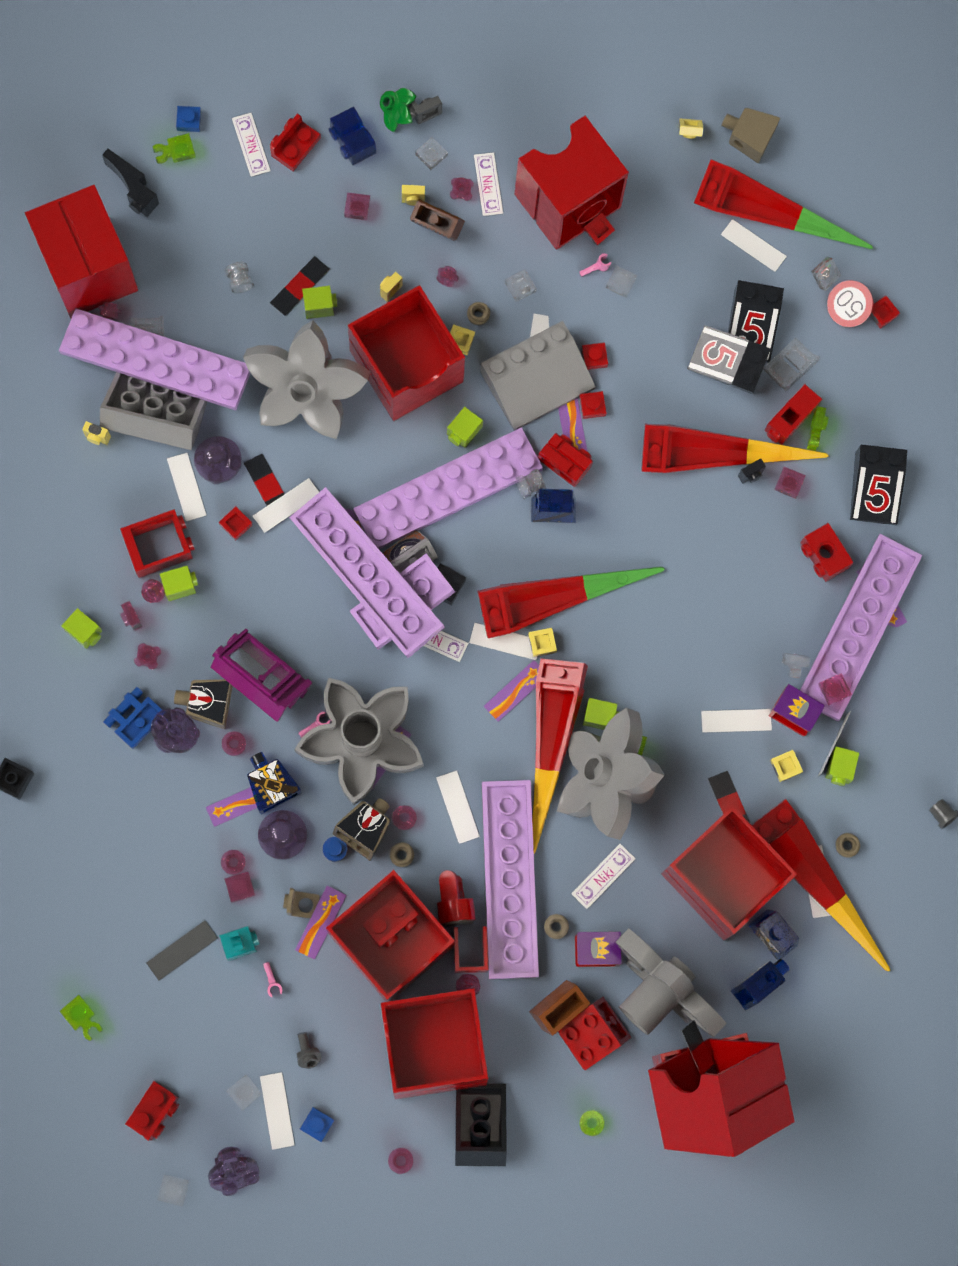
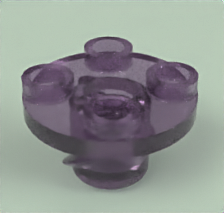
M215 436L204 440L197 447L194 455V464L202 478L213 484L227 482L237 475L242 466V457L238 446L232 440L226 437Z
M178 707L158 712L151 722V732L155 744L164 753L187 752L194 747L200 736V731L194 721L186 715L183 709Z
M279 810L270 813L263 819L258 830V841L267 855L275 859L286 860L295 857L302 851L307 841V829L303 820L297 814L287 810Z
M237 1147L223 1148L217 1154V1158H215L216 1165L208 1173L209 1184L213 1189L222 1191V1194L225 1196L234 1195L237 1190L259 1181L258 1164L252 1158L243 1157L245 1154H242Z

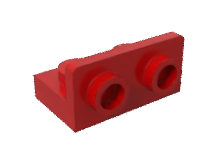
M297 113L294 118H290L286 122L282 133L272 139L270 143L271 157L294 172L320 140L321 134L302 121V116Z
M398 893L366 920L362 926L380 948L384 945L389 948L399 939L397 934L403 929L408 932L418 923L416 918L419 917V913L401 893Z
M153 1081L125 1125L148 1141H151L153 1137L158 1139L165 1129L163 1122L167 1116L172 1117L180 1105L177 1101L180 1097L156 1081Z

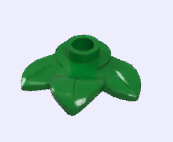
M400 88L396 92L386 91L380 98V108L384 112V124L392 132L396 131L398 124L404 125L413 122L407 105L416 99V94L407 88Z

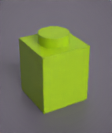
M330 286L302 289L306 319L334 316L333 308L338 307L336 293L331 294Z
M464 406L447 427L448 439L454 445H461L466 448L482 429L483 420Z
M188 566L160 573L168 601L196 594L194 586L199 584L195 571L190 572Z
M78 608L61 625L64 631L85 649L90 645L94 646L101 638V628Z
M589 698L583 726L604 730L608 722L619 713V711H616L618 704Z
M840 747L833 748L825 778L831 779L832 784L839 786L851 783L854 779L859 752Z

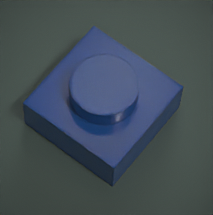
M177 106V131L200 132L201 108Z
M312 1107L300 1130L322 1142L334 1119Z

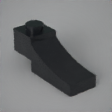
M107 148L102 154L104 163L127 187L129 191L127 194L129 207L137 214L142 213L148 217L159 204L157 194L145 186L147 183L142 172Z

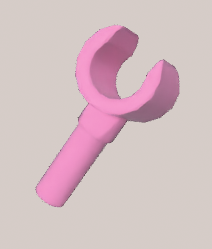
M601 254L595 264L579 271L580 276L582 277L596 270L603 272L608 270L612 262L608 264L602 263L608 254Z
M320 712L315 722L298 733L302 738L317 726L330 724V720L327 723L319 721V718L325 716L326 712Z
M264 963L269 982L267 989L269 996L273 997L270 991L272 986H278L282 994V986L276 982L270 963Z

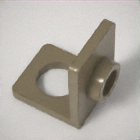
M290 888L289 894H285L283 909H287L286 913L288 916L310 919L320 896L318 894L297 892L294 888ZM304 898H308L313 902L312 910L307 913L299 909V902Z

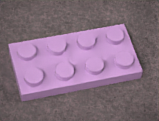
M424 554L400 573L430 610L455 593L454 589L427 554ZM359 603L350 610L353 617L378 650L392 640L362 603Z

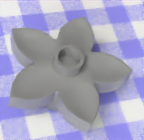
M314 320L302 326L295 334L289 352L273 345H258L246 349L243 356L246 366L253 377L261 384L270 387L261 403L259 413L261 425H284L294 420L299 414H302L304 420L313 430L337 439L343 421V407L340 399L349 398L359 392L368 381L370 371L359 363L349 359H332L328 351L327 339Z
M328 678L324 690V705L331 724L317 726L306 733L295 748L297 754L307 761L316 764L328 765L340 762L338 768L340 786L344 795L353 805L365 798L372 789L376 780L377 767L393 773H406L423 767L419 750L413 741L395 731L403 723L409 705L408 687H392L375 694L367 704H364L361 696L352 686L343 681Z
M625 708L617 713L608 722L601 737L585 731H577L571 734L568 744L569 758L573 766L578 770V774L565 786L557 808V812L578 818L591 815L594 824L602 833L621 840L627 829L631 817V802L636 804L647 802L652 797L656 785L665 776L660 766L654 760L637 754L643 735L639 712Z
M629 928L616 941L619 948L629 959L627 966L643 980L619 1008L643 1033L649 1035L672 1010L685 1023L689 1024L695 1020L697 1026L713 1037L727 1024L693 990L694 986L691 982L696 976L678 958L673 956L669 962L663 961L651 947Z

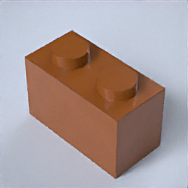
M566 980L533 1007L529 1013L544 1032L553 1036L588 1007L590 1002L576 984Z

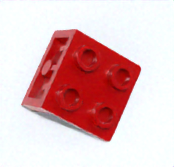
M604 996L580 1012L558 1031L584 1070H587L632 1038Z

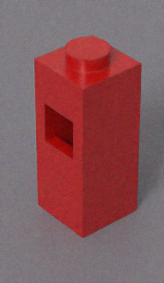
M804 384L767 424L765 428L767 436L773 442L783 445L816 410L822 398Z

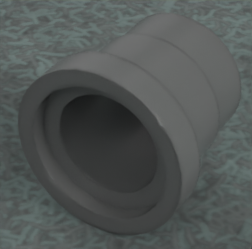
M944 799L938 801L929 810L939 822L938 826L941 829L947 827L958 817V811H954Z

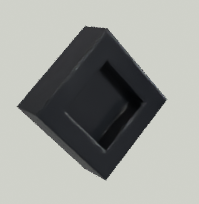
M759 459L741 469L738 478L742 484L747 481L753 483L763 476L762 473L766 465L762 459Z

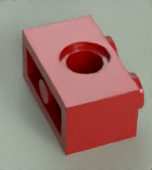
M829 523L804 536L800 542L803 554L807 558L810 557L814 563L815 573L818 577H822L825 582L849 569L854 563ZM819 550H827L830 553V558L822 557Z

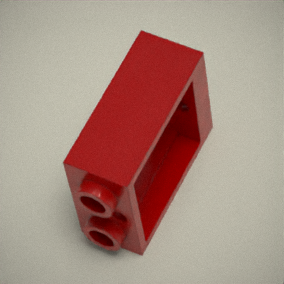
M175 509L120 528L138 578L193 559L190 551L195 550L190 536L185 538L183 529L187 527L182 515L177 516ZM174 523L184 551L144 565L134 537Z

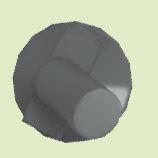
M307 1032L297 1034L301 1049L297 1053V1063L301 1068L311 1069L318 1064L322 1056L318 1048H310Z

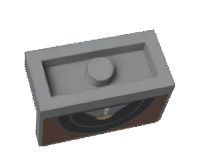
M419 530L412 532L382 552L399 573L424 554H427L432 561L438 558L430 541Z

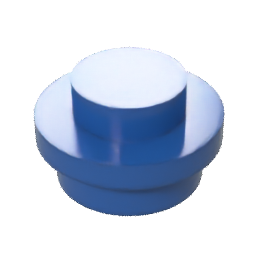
M331 837L323 844V854L328 860L336 862L346 856L347 845L339 838Z

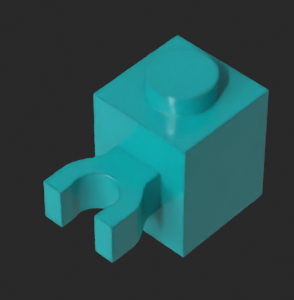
M248 926L219 935L228 961L257 952L256 945H259L256 931H251Z

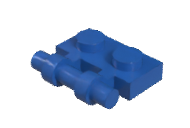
M138 687L131 693L128 692L123 697L124 700L116 709L112 708L108 712L109 716L103 721L109 728L117 721L120 726L114 731L115 734L132 749L167 715L149 697L140 703L138 698L143 692ZM133 706L136 710L125 719L122 715Z

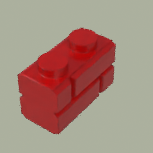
M555 433L539 452L538 459L573 487H576L592 467V456L582 448L578 450L574 447L572 440L566 435L562 434L560 436Z

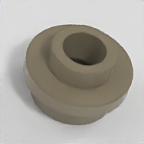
M475 302L469 306L467 317L471 323L483 325L490 318V309L482 302ZM479 311L483 315L481 317H476L474 315L475 312Z
M844 833L837 838L835 847L841 856L850 858L859 852L860 842L855 835ZM845 841L851 844L850 850H846L843 847Z
M403 842L395 844L390 850L392 863L397 867L410 865L414 859L413 848ZM400 851H404L407 854L403 860L397 857Z
M554 914L546 919L544 930L550 938L561 939L567 934L569 924L564 916ZM555 922L561 925L560 931H554L552 924Z

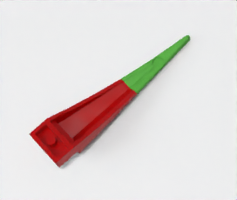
M712 159L694 200L695 204L715 212L864 248H873L869 243L740 171Z
M663 567L508 583L478 590L487 638H493L513 633L560 611L663 572L665 569Z

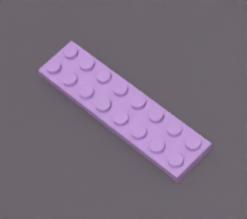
M76 308L59 348L60 354L233 410H237L250 376V371L244 362Z
M521 427L353 508V512L365 534L378 549H381L416 530H421L542 471L543 467Z
M326 487L289 517L407 658L411 657L445 628Z
M882 534L878 535L800 688V691L824 704L825 707L821 713L836 721H839L922 557L921 554ZM843 678L845 679L849 687V691L846 689L843 683Z
M531 780L482 782L489 979L538 978Z

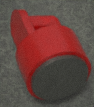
M443 871L439 876L441 902L437 903L439 923L443 927L474 923L476 920L474 899L465 898L462 878L453 871Z

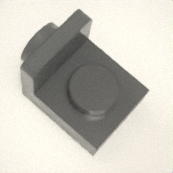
M439 96L426 98L419 105H417L415 100L407 105L412 118L416 120L418 125L442 114V102Z

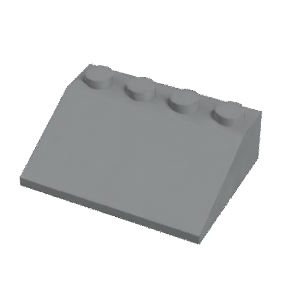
M563 321L482 362L480 368L482 377L514 431L578 398L580 394L588 393L596 388L579 349Z
M116 372L100 406V427L192 450L208 401Z

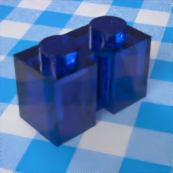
M354 106L330 118V128L328 129L330 136L334 141L337 140L341 146L339 149L345 160L349 159L352 166L376 154V143L368 129L364 127L363 121Z

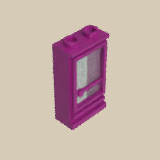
M245 628L240 634L234 633L225 647L221 645L212 655L214 660L210 668L278 722L287 707L291 709L299 697L301 699L305 697L312 682L309 679L305 680L300 674L296 673L288 664L249 634V630Z

